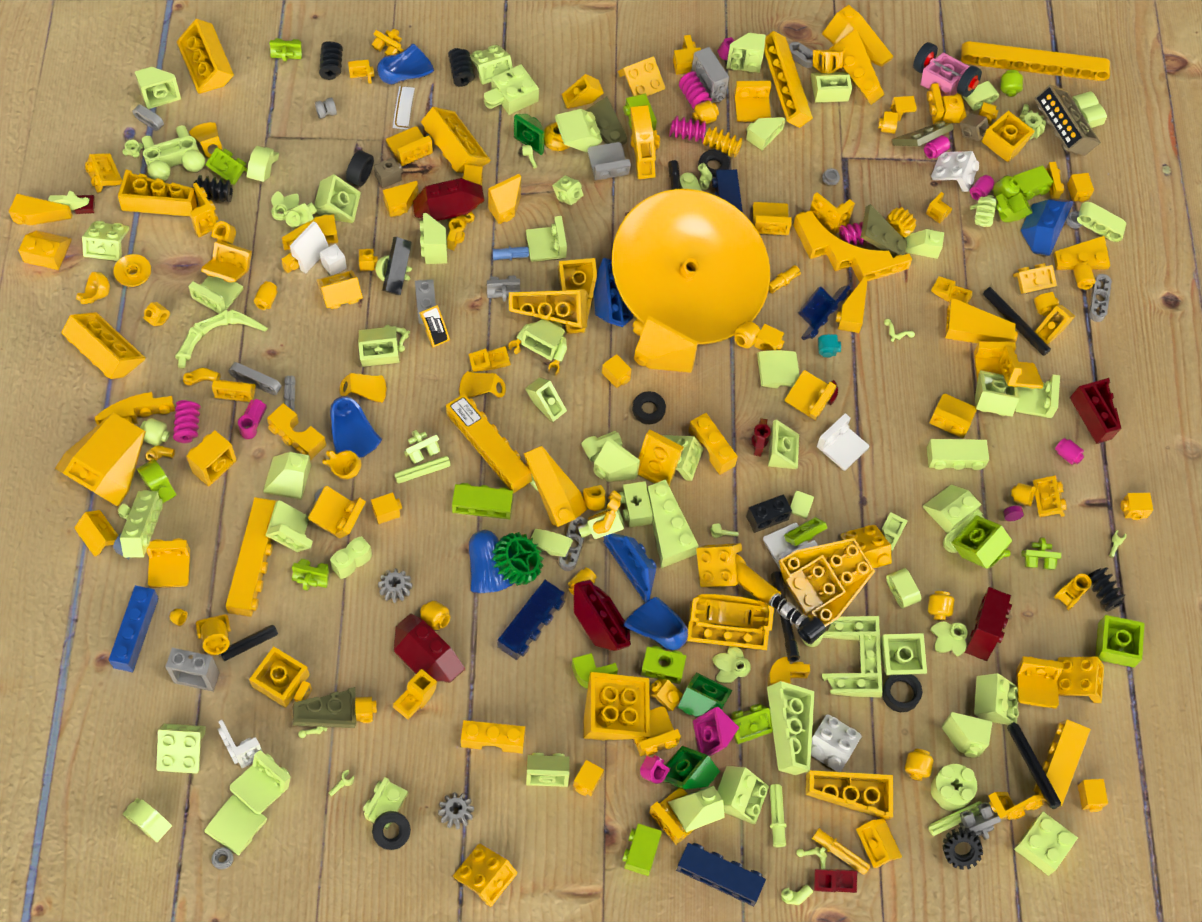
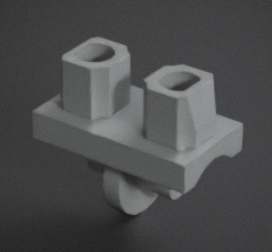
M515 275L508 276L502 280L494 276L487 280V298L502 297L503 302H505L506 297H509V292H520V279H517Z
M988 802L978 806L980 814L975 817L971 810L960 813L961 823H959V826L962 827L963 831H965V828H969L970 832L973 830L976 833V836L982 835L984 840L989 839L988 832L994 830L993 825L1001 822V819L992 810Z

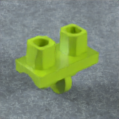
M275 38V40H270L271 58H282L283 61H287V59H302V45L299 39L284 41L282 38Z
M1043 537L1039 538L1038 543L1032 542V548H1038V551L1022 550L1021 556L1025 557V567L1037 568L1038 558H1044L1043 569L1054 570L1057 566V559H1061V553L1045 551L1046 549L1051 550L1052 544H1047L1046 539Z
M300 559L298 563H293L292 580L303 584V590L308 591L310 586L327 588L328 564L320 563L315 568L311 567V562L306 559Z

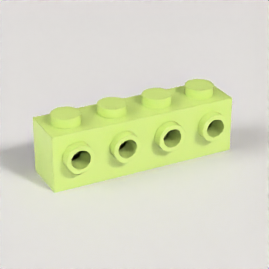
M138 491L120 536L123 557L145 556L163 507L158 491Z

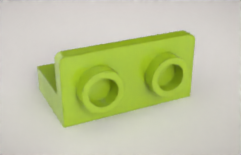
M216 147L205 165L225 180L230 179L231 184L235 185L242 173L248 171V168L245 167L247 163L240 158L234 159L232 157L233 153L224 148L222 151Z
M755 704L750 706L748 711L743 712L739 710L731 713L729 718L739 726L734 735L737 744L773 732L771 713L768 707Z

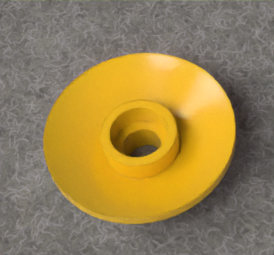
M130 254L116 262L113 272L115 279L120 284L135 287L148 280L151 274V265L145 257Z

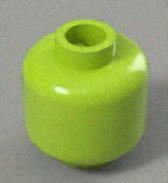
M1008 70L1001 76L1000 90L1006 96L1014 97L1022 91L1023 76L1019 71Z
M1004 176L994 184V196L996 197L1003 193L1007 199L1014 197L1020 192L1019 181L1012 176Z

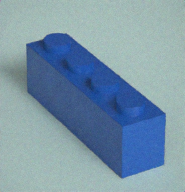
M135 585L109 657V662L114 669L133 673L159 599L155 589Z

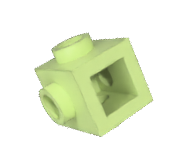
M566 175L552 185L557 199L569 205L576 203L584 196L581 183Z

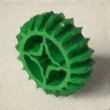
M520 532L515 534L509 533L500 538L492 552L495 555L492 560L496 561L494 567L499 569L498 574H503V580L509 579V584L515 583L516 586L526 585L530 581H534L540 575V569L544 566L541 563L544 558L539 555L542 550L537 549L538 544H534L532 542L533 538L527 539V534L521 535Z

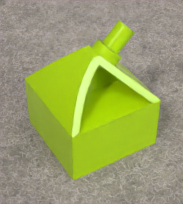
M978 515L951 542L962 558L986 569L994 566L1003 557H1010L1011 555L1010 550L1007 548L1012 539L1002 525Z

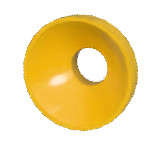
M557 122L547 125L544 129L545 146L554 151L568 149L570 146L564 145L561 134H556L553 131L555 128H558Z

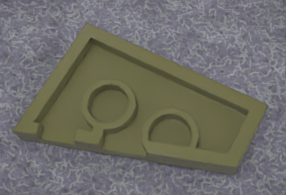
M607 96L585 110L594 114L601 138L606 144L620 142L623 145L627 142V136Z
M938 121L932 126L893 138V146H920L954 130L953 123Z
M871 204L865 207L861 238L883 251H889L894 257L905 255L907 241Z
M355 687L339 693L338 691L320 698L314 697L295 702L293 704V725L355 728Z

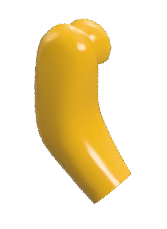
M202 367L185 373L183 375V382L190 386L206 380L218 381L221 375L218 372Z

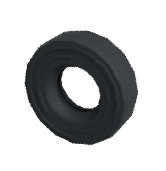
M716 149L704 152L700 156L698 166L701 163H705L712 173V177H715L716 170H729L730 168L728 156ZM711 160H716L720 162L721 166L718 169H712L707 163Z
M646 391L637 395L633 401L632 411L635 418L641 423L655 424L665 415L666 404L658 393ZM646 402H652L656 406V411L650 414L643 411L642 405Z
M396 811L382 813L376 818L372 828L373 839L378 846L386 850L401 848L409 839L411 831L409 821L404 815ZM390 822L398 824L400 829L399 834L392 839L385 837L383 833L385 825Z

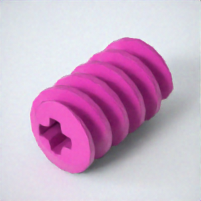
M689 72L680 79L679 88L693 110L696 104L707 100L712 102V99L709 98V93L706 92V88L703 87V83L700 82L696 72Z
M676 116L672 120L669 137L674 132L675 138H678L681 134L684 140L688 135L689 141L695 137L696 142L702 138L703 143L707 128L706 121L699 125V120H696L693 124L690 118L686 123L685 117L679 121L678 116Z
M863 222L859 224L853 223V225L847 224L846 226L841 225L839 228L840 239L849 244L852 241L854 246L857 245L858 240L860 245H863L864 239L861 238Z
M181 400L176 402L173 439L180 443H190L193 441L192 438L198 437V432L196 431L199 429L197 425L199 418L197 417L200 416L198 410H200L201 406L192 401Z

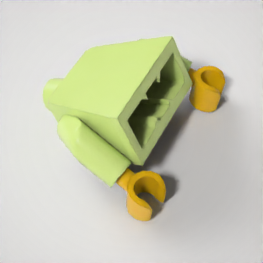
M546 319L526 324L516 336L517 340L509 343V350L517 346L514 353L518 354L521 351V344L551 361L554 359V362L549 364L548 372H550L552 367L557 368L555 375H558L560 369L559 362H562L567 351V342L564 337L565 331L562 329L561 323L556 321L551 323Z

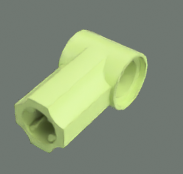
M613 431L598 438L596 436L586 438L581 445L589 461L596 460L609 438L622 447L619 433Z

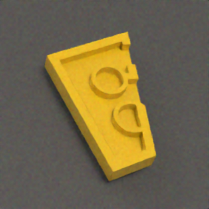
M1105 236L1057 250L1053 254L1056 270H1074V266L1081 262L1088 263L1092 270L1109 269L1110 267Z

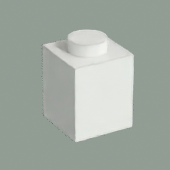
M336 244L320 252L322 265L330 276L347 269L345 256Z

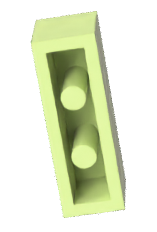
M930 439L927 445L928 466L938 470L944 468H954L956 470L964 468L983 469L989 462L987 440Z

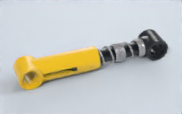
M736 554L735 560L739 585L758 600L766 602L774 609H777L778 614L786 620H790L791 624H795L798 634L806 643L812 644L826 632V627L816 616L808 617L798 612L794 605L781 598L779 590L747 566L744 559Z

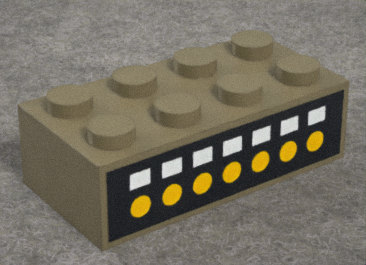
M1049 85L1035 97L1038 109L1044 112L1045 120L1053 126L1054 134L1063 142L1062 146L1067 152L1070 151L1085 156L1101 143L1067 90Z

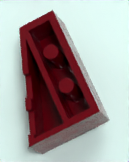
M1109 378L1081 385L1070 396L1073 405L1096 444L1112 440L1122 429L1117 408H1114V395L1110 392Z
M988 587L975 619V628L970 634L972 638L964 653L988 661L997 642L1001 644L1005 632L1002 629H1005L1009 618L1006 615H1009L1012 604L1009 603L1011 595Z

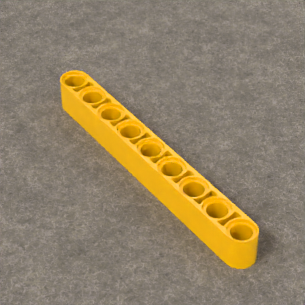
M972 41L964 42L961 46V61L968 65L1105 81L1110 78V61L1106 58Z

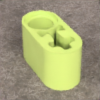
M986 81L977 85L971 95L968 97L963 96L971 109L975 111L981 108L983 102L991 104L996 101L999 93L990 81Z
M906 568L886 576L887 584L901 608L921 601L920 591Z

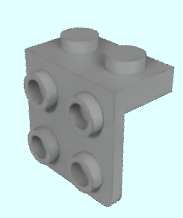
M620 142L588 148L594 180L629 175L630 160L625 159Z

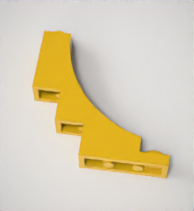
M812 210L800 212L795 216L793 226L809 258L813 259L827 255L835 271L852 267L859 283L864 277L871 281L909 269L912 261L910 254L897 255L893 258L889 251L869 250L844 242L830 233L818 221Z

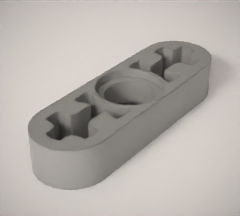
M1099 274L1095 278V284L1092 286L1089 318L1094 322L1103 321L1107 315L1112 281L1106 274ZM1100 281H1102L1103 284H1104V287H1103L1102 289H1100V287H1101V282H1100ZM1096 295H1102L1105 300H1097ZM1098 307H1100V309H1099V314H1100V315H1097V312H1096V309H1097Z
M234 362L229 369L230 375L245 383L255 384L256 388L269 394L277 395L282 387L277 380L240 363Z
M580 516L570 522L566 537L579 542L576 548L570 547L568 550L569 553H572L571 562L565 564L568 552L565 557H559V565L565 571H571L576 567L585 537H581L580 532L575 534L578 523L582 525L587 524L586 519Z

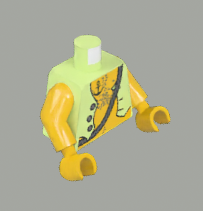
M613 490L608 496V499L611 501L607 504L606 510L589 516L587 519L588 523L578 527L582 538L592 534L594 539L624 529V521L619 511L621 505V495Z

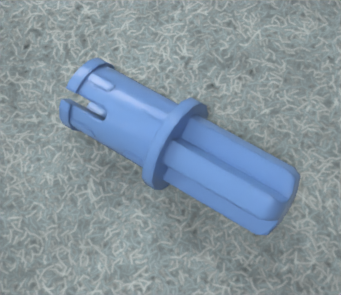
M509 246V248L493 249L494 261L510 259L512 261L513 258L529 257L528 247L511 248Z

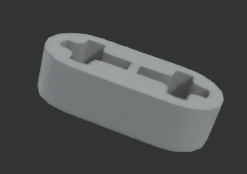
M799 42L789 44L794 61L806 68L814 67L813 51Z
M141 104L132 111L139 121L155 131H158L164 125L163 120L157 114Z

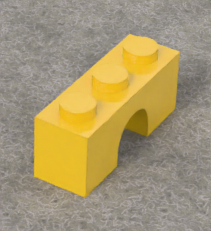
M284 403L267 417L269 430L275 435H280L283 442L287 446L292 445L297 453L309 455L310 461L326 447L325 437L312 426L303 432H295L293 430L299 423L298 416Z
M704 413L691 420L688 432L697 439L700 445H705L709 452V461L718 474L721 475L735 467L738 458L737 454L708 414Z
M463 720L462 748L482 750L483 746L500 747L502 752L523 754L525 726Z

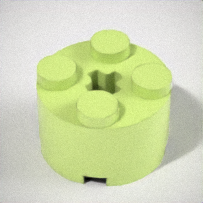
M960 764L944 766L931 783L933 799L937 801L941 808L948 811H958L964 808L977 792V780L973 770Z

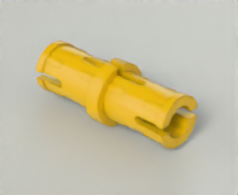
M793 265L784 273H779L774 280L770 281L768 291L773 294L781 287L789 285L790 281L801 275L800 269Z

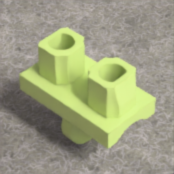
M312 202L307 205L303 203L284 212L286 223L290 227L295 228L314 219L312 215L317 210Z
M417 430L412 431L413 437L408 439L410 445L415 442L417 444L405 449L404 454L406 457L409 456L414 464L424 460L420 450L426 448L430 457L440 452L437 443L439 438L435 435L422 441L423 438L427 437L426 432L419 434Z

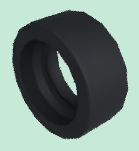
M358 150L348 165L346 180L357 186H363L372 171L374 157L371 154Z
M912 674L890 675L882 689V697L886 705L893 711L900 713L914 709L921 700L923 693L921 683ZM902 681L910 685L914 691L913 699L907 703L894 699L890 691L893 683Z

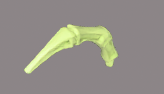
M225 310L209 319L195 323L194 327L190 328L181 348L175 355V358L178 359V367H186V360H190L197 342L215 327L231 323L232 325H248L265 332L268 328L238 311Z

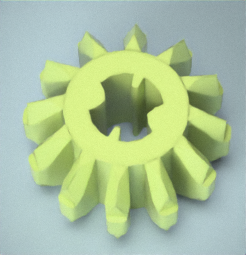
M1030 110L1028 113L1024 111L1018 117L1035 131L1030 140L1033 137L1037 139L1044 133L1046 121L1044 116H1039V112L1033 113Z
M987 196L979 198L975 215L976 225L990 227L993 224L996 199Z

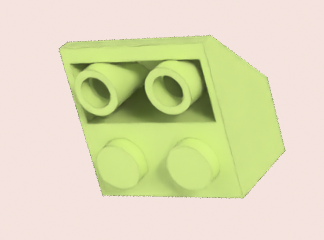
M747 33L731 43L726 69L760 73L766 35Z
M846 72L829 74L811 73L815 103L849 101L852 91L850 74Z
M423 213V221H420L421 257H425V264L447 263L446 228L427 213Z
M396 326L359 330L358 343L362 367L400 363Z
M998 673L977 676L974 714L981 719L994 723L1011 725V723L1015 722L1017 724L1019 716L1017 686Z
M726 766L717 790L723 799L724 813L751 824H756L769 786L746 767Z

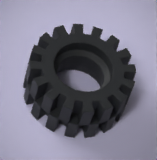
M959 827L957 832L953 829L951 830L952 834L947 833V839L944 838L943 850L948 863H952L954 868L959 866L960 870H964V866H967V869H971V864L975 867L977 865L976 861L980 862L982 859L981 855H983V847L979 836H976L973 830L970 832L969 828H965V831H963L962 827ZM967 842L970 844L971 849L967 854L959 855L955 852V846L958 843Z

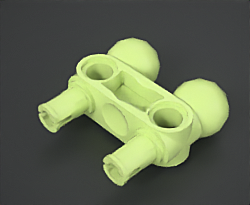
M184 125L176 128L179 138L154 145L151 136H144L141 139L145 149L143 157L148 168L147 174L149 178L154 180L159 178L166 181L170 176V167L183 164L185 169L190 172H198L204 167L205 157L199 151L195 138L189 136Z

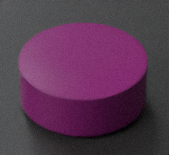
M1018 505L1007 507L1003 511L1006 521H1016L1024 516L1022 507Z

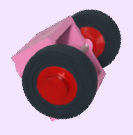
M930 42L925 43L918 51L913 63L914 70L923 73L920 85L930 90L931 84L938 83L942 97L953 96L957 92L964 97L971 95L981 79V69L976 66H968L945 53L936 58L937 46Z

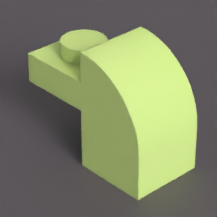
M256 146L249 160L247 177L262 182L270 178L272 163L278 160L279 153L274 152L271 148Z
M138 798L130 803L123 813L129 821L137 825L147 836L156 842L172 827L154 808Z

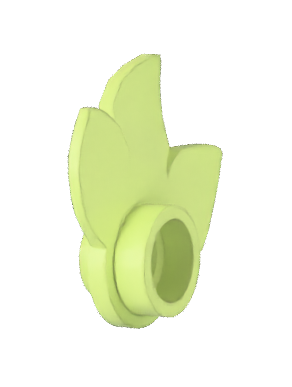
M277 191L271 198L273 205L271 214L273 218L279 221L285 220L286 215L284 212L299 205V195L291 194L284 197Z
M943 621L931 627V632L938 636L935 642V650L937 652L946 653L952 650L956 656H960L965 652L967 647L965 639L968 635V630L964 624H949ZM954 631H959L960 635H956Z
M729 646L727 653H719L712 658L714 665L720 669L716 676V681L721 683H732L737 677L747 676L751 670L750 662L744 658L742 650L735 646ZM740 664L744 665V667L741 669L737 668V666Z

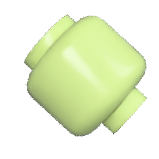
M150 418L147 421L144 420L140 426L141 429L146 431L143 440L146 443L157 446L161 445L162 442H166L169 438L170 432L167 431V424Z

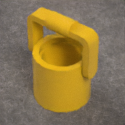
M227 614L205 618L196 622L198 639H202L205 652L211 655H219L228 649L230 645L228 632L231 631Z

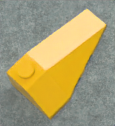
M850 5L837 12L822 33L825 38L835 45L857 28L872 63L882 67L893 59L891 52L865 19Z
M595 258L559 261L557 267L560 291L586 290L588 320L597 279ZM565 324L566 334L585 333L586 328Z
M542 446L523 453L552 525L559 527L575 520L588 510L579 489Z

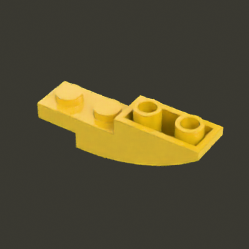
M648 105L630 107L637 179L655 178L656 156Z
M152 392L142 393L112 404L97 414L95 421L99 425L114 412L127 421L137 424V417L139 416L149 417L153 414L175 412V402L172 396L154 398Z

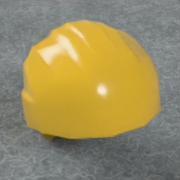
M91 272L86 283L85 293H77L76 299L80 300V304H91L95 300L108 296L110 291L108 278L101 272Z
M332 450L326 451L329 460L323 459L322 462L331 467L332 472L337 477L352 479L358 475L362 464L356 453L347 450L337 454Z

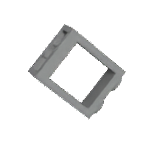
M710 47L694 52L691 72H696L700 82L703 83V87L706 88V92L709 93L712 103L722 101L726 97L729 81L728 74Z
M172 648L166 664V669L175 684L214 692L220 672L213 656Z

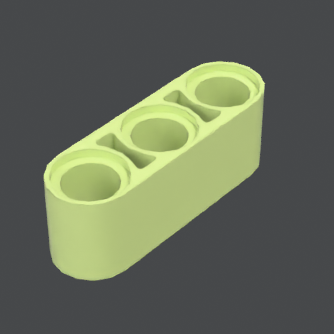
M1084 202L1081 204L1077 218L1078 223L1101 236H1105V238L1111 241L1119 242L1123 239L1126 222L1094 203Z

